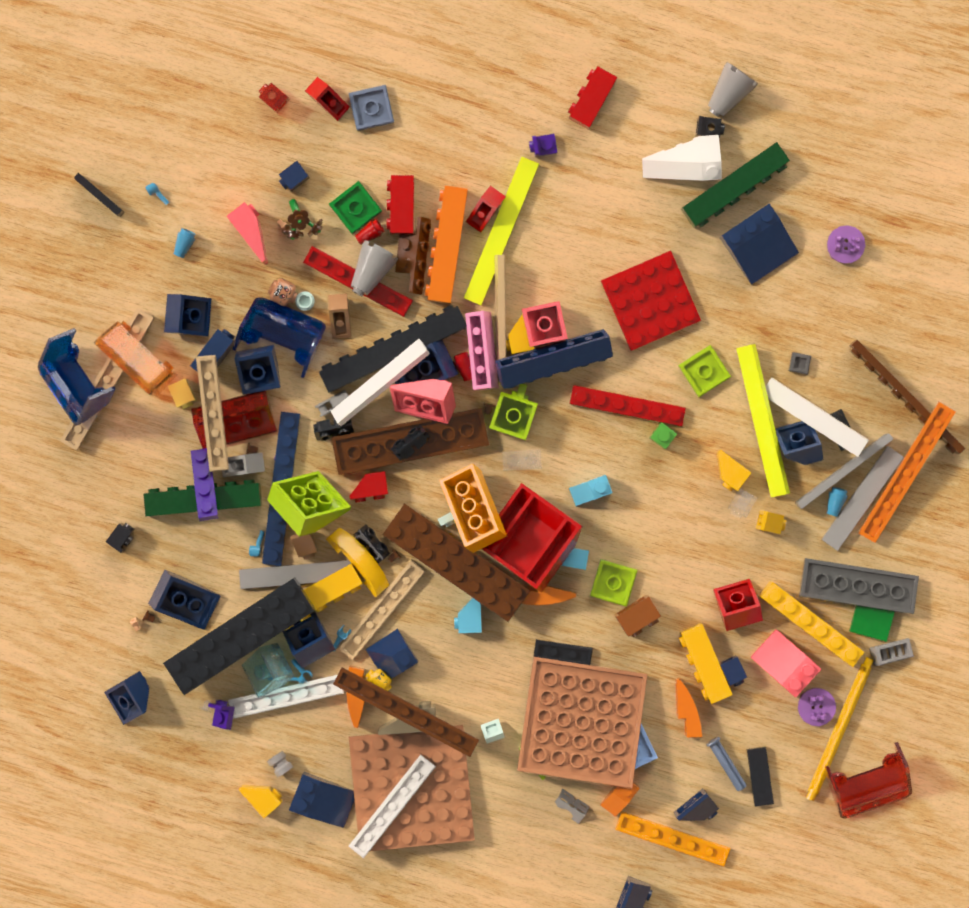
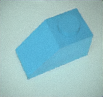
M606 475L569 488L575 506L612 493Z
M471 598L458 612V617L454 618V629H458V633H482L481 603L474 598Z

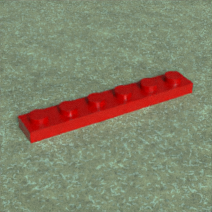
M573 385L569 403L677 426L683 425L686 407Z

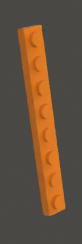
M938 401L859 530V534L876 543L956 413L955 410Z

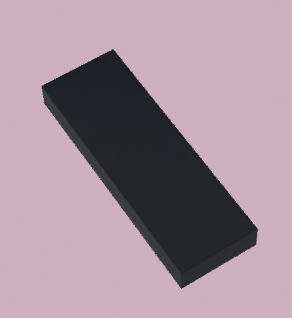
M80 173L76 174L75 180L118 217L124 214L120 207Z
M536 639L533 657L590 665L593 647Z
M766 746L746 749L754 806L774 804Z

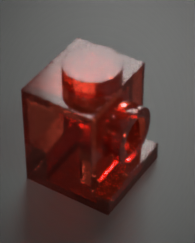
M273 83L269 85L264 84L259 90V99L276 114L290 100ZM270 93L276 94L274 99L269 98Z

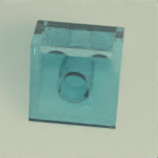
M278 643L260 647L242 664L258 698L284 686L294 677L292 669Z

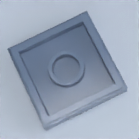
M386 85L349 93L357 131L394 123Z

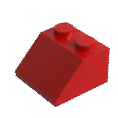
M750 579L713 589L726 631L763 621L761 606Z

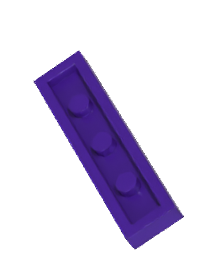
M207 448L192 450L191 460L199 522L219 519L213 471L210 472Z

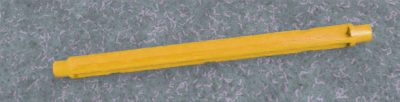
M868 657L865 658L863 664L861 663L808 788L809 792L806 798L814 801L816 795L820 792L872 670L871 666L874 660Z

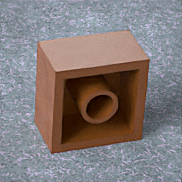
M647 595L614 614L628 637L639 635L643 632V627L655 625L659 622L658 618L661 617Z

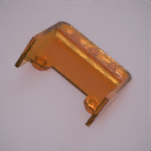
M117 321L94 341V344L150 396L157 397L178 374L172 371L174 367L165 360L163 363L130 332L132 328L125 321Z

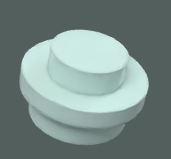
M301 292L297 295L295 302L300 310L308 311L314 306L315 299L311 293Z

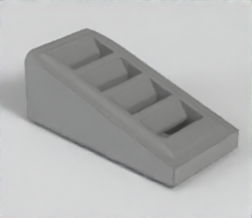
M909 638L869 648L872 660H874V666L914 657ZM900 644H903L905 655L902 654ZM893 646H895V648H896L897 657L895 656V652H894ZM885 648H888V652H889V656H890L889 659H888V657H887V653H886V649H885Z

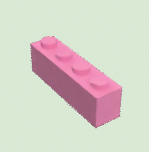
M491 312L465 313L473 390L499 388L495 365L496 355Z

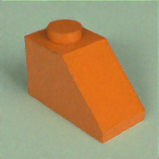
M634 782L632 789L614 786L600 806L616 817L629 804L640 788Z

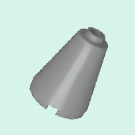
M726 62L708 106L711 107L709 111L717 117L720 114L722 116L726 115L758 83L729 62Z
M364 241L351 283V287L354 288L353 292L361 297L364 294L368 295L398 260L397 257L392 258L393 254L376 244L373 247L369 246V241Z

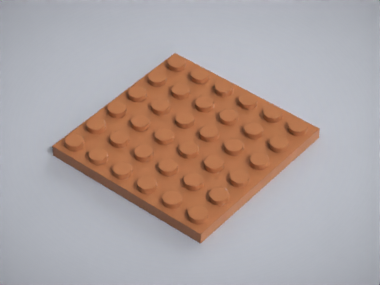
M533 657L517 772L632 789L647 674Z
M463 725L455 726L458 729L464 731ZM424 732L349 736L358 833L420 755L436 766L370 851L475 840L467 758L465 754Z

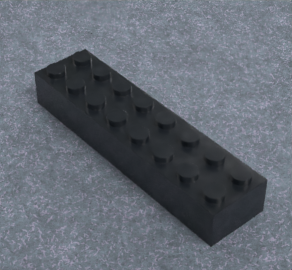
M294 577L163 664L183 695H186L315 611L316 608Z

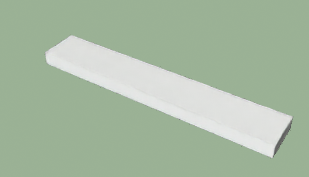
M420 339L415 341L331 410L337 423L340 426L345 424L430 353Z
M771 378L767 383L766 391L769 400L857 457L861 454L869 441L867 438L774 378Z
M337 675L302 684L299 683L230 699L228 702L230 706L235 707L233 719L335 696L345 692L333 685Z
M420 755L350 843L349 847L364 858L436 766Z

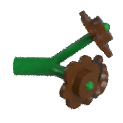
M291 199L289 204L293 214L288 216V222L291 223L292 230H282V233L292 240L298 239L299 236L303 237L304 234L303 232L296 231V228L304 230L306 224L312 227L308 232L309 237L320 233L323 228L321 226L323 219L313 224L308 218V212L306 210L300 211L296 199Z

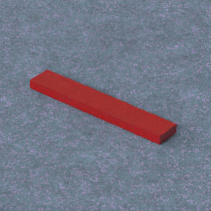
M311 246L303 263L353 290L354 288L351 287L355 269ZM380 282L368 295H363L402 317H405L413 302L412 299Z

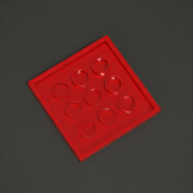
M671 250L600 281L630 351L701 321Z

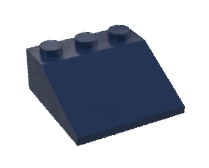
M770 203L719 237L751 285L799 253Z

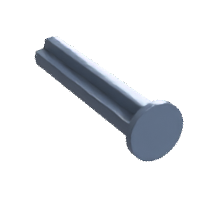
M720 737L712 739L706 744L707 747L710 746L736 790H743L747 785L719 741Z

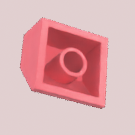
M560 301L522 309L530 347L557 343L568 339Z

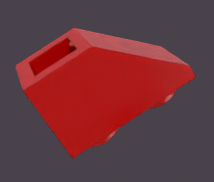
M386 471L365 474L350 494V500L354 499L355 503L364 502L366 497L372 496L374 500L384 499L385 495L389 494Z

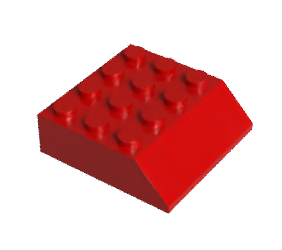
M521 483L499 513L507 536L482 548V550L542 593L576 546L583 526Z

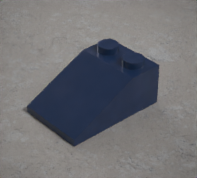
M443 340L425 346L430 354L398 379L395 384L429 379L447 381L458 375Z
M164 570L148 604L157 612L205 630L221 595L178 574Z
M303 772L289 811L344 828L355 800L354 790Z

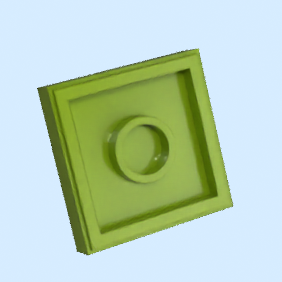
M711 345L678 365L698 398L731 377Z
M600 559L590 596L627 607L638 570Z

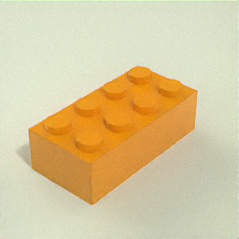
M472 463L439 480L465 548L474 553L507 536L481 469Z

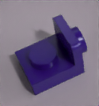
M555 134L532 136V141H529L530 153L534 152L535 157L558 153Z
M223 700L209 703L208 707L215 708L212 726L231 730L235 707L227 705L228 702Z

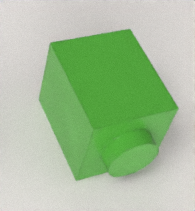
M661 422L649 439L661 448L666 449L677 433Z

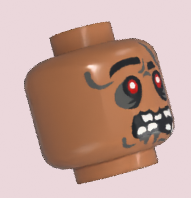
M283 278L274 280L268 290L270 300L281 306H287L289 302L293 304L298 295L295 292V284Z

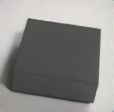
M792 352L788 371L808 375L811 355Z

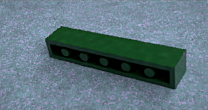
M776 142L681 208V211L693 228L696 226L701 228L709 222L708 218L714 214L717 217L725 211L723 207L728 204L733 206L741 200L739 196L744 193L749 195L756 190L755 185L759 182L764 184L772 179V173L777 171L779 174L788 167L786 164L790 160L778 142Z
M255 479L244 480L242 485H236V481L225 482V486L217 487V483H214L217 510L262 506L260 483H255ZM179 486L167 487L166 492H160V488L148 489V493L143 494L145 517L197 512L195 486H186L187 490H179Z

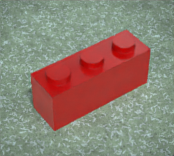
M599 66L595 70L591 69L586 78L589 80L586 87L582 86L577 94L580 97L577 104L573 102L568 110L570 114L569 119L588 130L617 80V76Z
M391 175V180H387V191L391 192V199H387V211H390V218H387L386 229L390 230L391 235H414V175Z

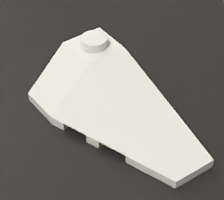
M698 136L690 142L680 143L672 149L663 150L642 158L643 178L699 181L722 179L719 136Z

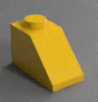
M523 314L509 333L508 340H506L507 351H511L512 355L534 349V346H529Z
M718 450L717 460L720 480L724 482L722 486L730 492L733 489L738 491L751 472L725 452Z
M760 510L756 529L781 534V531L785 530L786 520H784V515Z
M242 785L239 788L242 795L263 818L268 816L282 803V795L276 788L272 789L270 786Z

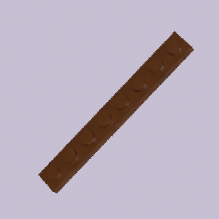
M854 340L849 345L852 348L850 352L857 359L861 358L865 362L864 366L870 372L874 371L879 376L877 379L884 386L888 385L892 389L891 393L898 400L901 398L906 403L904 406L911 413L915 412L919 416L918 420L924 425L931 413L858 340ZM947 429L944 430L940 439L946 443V449L952 454H961L966 448Z
M341 667L333 685L469 757H471L479 742V739L343 667Z

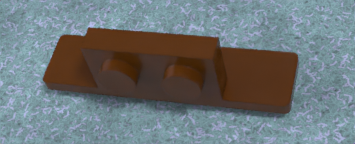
M418 217L416 235L399 234L398 260L395 267L396 273L411 274L409 293L422 295L424 288L429 233L431 231V219L425 217Z

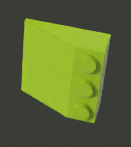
M319 471L273 482L267 499L299 537L317 532L351 510V506Z

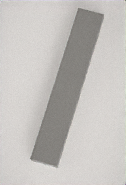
M890 434L881 436L864 449L858 457L855 456L797 500L795 504L799 509L804 508L892 441V436Z
M889 446L885 448L821 539L835 550H839L904 458L902 455Z
M345 560L240 569V588L282 586L294 577L299 584L316 583L346 567L351 562Z

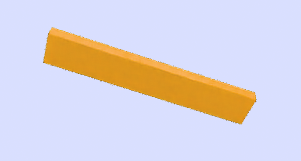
M623 811L620 813L615 828L617 831L725 867L730 852L729 847Z

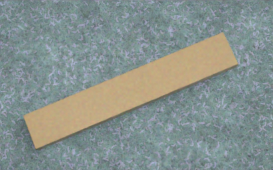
M495 255L496 360L506 358L504 255Z
M216 355L196 357L209 470L210 472L229 470Z
M410 560L338 649L351 660H354L426 571L413 560Z

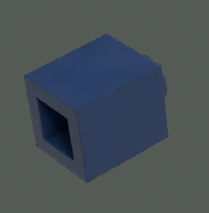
M295 161L278 174L281 177L279 180L280 184L285 190L289 188L291 192L309 179L308 174L298 161Z
M736 655L719 663L730 686L734 685L736 687L744 683V679L748 678Z

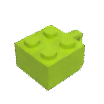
M520 384L518 391H512L511 395L504 392L500 393L489 429L526 440L538 403L528 401L529 396L525 395L528 385Z

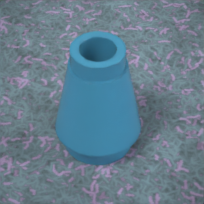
M181 228V231L177 234L173 254L184 258L196 240L194 238L196 234Z
M832 487V490L829 491L827 514L838 516L848 497L846 490Z

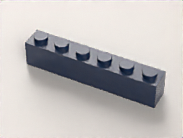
M602 329L496 360L495 365L499 382L506 389L514 388L522 383H531L539 378H548L556 373L568 372L573 368L586 367L590 363L605 361L607 358L613 357L610 336Z

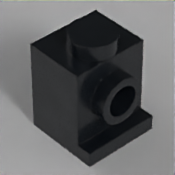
M699 116L697 118L695 137L718 135L720 138V135H724L725 124H721L722 119ZM709 124L714 125L715 129L713 131L708 129Z
M126 522L125 524L119 523L106 540V543L118 552L124 553L126 549L123 546L127 547L134 537L131 535L134 533L135 528Z

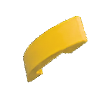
M339 527L326 538L337 553L342 551L366 579L363 583L375 597L389 586L387 578L376 560L351 534Z

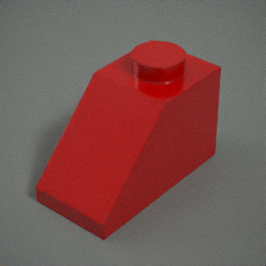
M318 77L305 90L318 105L337 121L350 108L327 83Z
M490 185L465 222L481 233L506 196Z

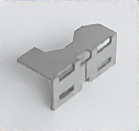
M564 789L561 790L558 798L555 800L559 808L567 809L571 812L572 820L578 824L590 807L579 799L575 800L574 796Z

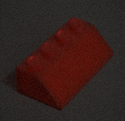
M266 390L221 401L226 445L277 432ZM202 406L192 408L191 411L196 433L202 449H205L207 445Z

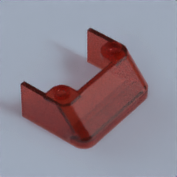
M898 742L894 743L896 753L887 754L882 760V766L848 778L842 772L831 773L829 765L825 766L827 781L841 818H850L906 799L912 794L909 765Z

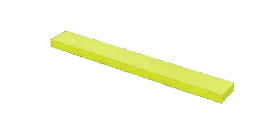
M521 156L464 299L482 305L495 273V255L503 254L539 163Z
M756 344L736 348L770 496L775 497L789 494L790 490Z

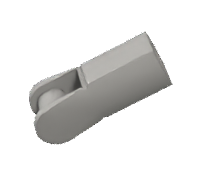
M343 390L316 405L315 408H318L321 413L320 417L329 414L331 410L348 397L346 390ZM328 402H330L333 407L330 410H327L325 404Z

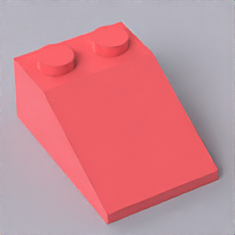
M244 202L228 214L227 218L262 263L266 265L268 259L260 220L257 218L260 214L252 204L247 205Z
M429 379L390 386L396 412L445 424L449 423L456 408L452 383L445 380Z
M777 629L751 656L759 666L795 698L821 670L819 666Z

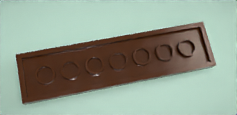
M482 408L453 413L448 424L422 419L331 437L338 475L489 445ZM421 425L430 436L428 442L419 449L415 445L411 446L415 452L406 460L400 461L390 448L393 447L397 440L407 436L412 428Z
M405 503L383 533V536L508 623L530 592L529 589L477 553H473L465 548L464 544Z

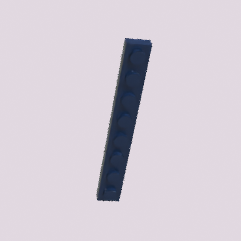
M281 412L272 483L293 477L300 414ZM270 503L262 564L282 566L287 522Z

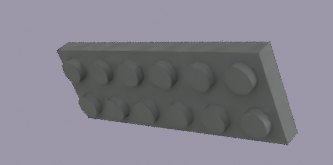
M805 558L799 597L914 614L919 576Z

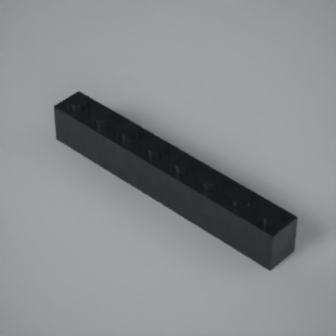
M450 305L442 309L444 313L439 315L433 313L425 317L426 321L420 324L416 321L408 325L409 329L402 332L400 329L391 333V338L387 340L380 338L374 341V346L368 349L366 346L356 350L357 354L351 357L347 354L340 357L339 362L334 365L331 362L323 365L319 374L328 393L384 368L418 339L427 346L430 343L443 340L466 329L467 325L459 307Z

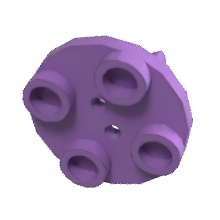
M848 225L840 226L833 230L827 240V249L830 257L844 264L853 263L858 260L865 249V239L862 233L855 227Z
M812 688L801 694L798 701V712L804 722L812 726H822L832 720L836 713V703L834 697L828 691L822 688Z

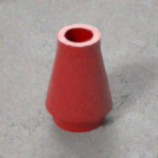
M375 219L374 221L371 220L355 237L360 245H362L364 241L381 237V234L385 231L380 222Z
M468 352L453 356V363L461 374L463 381L471 380L472 373Z

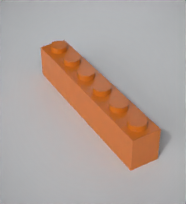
M445 185L444 190H440L439 201H442V208L437 210L436 220H440L439 228L434 230L433 239H437L436 247H432L430 258H434L433 266L429 265L428 277H431L430 285L426 284L425 296H428V301L451 304L468 193L466 188Z

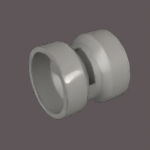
M283 751L267 761L269 766L274 768L277 778L293 768L291 762L285 759L286 755Z

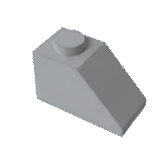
M263 453L228 457L229 470H222L223 477L265 472Z

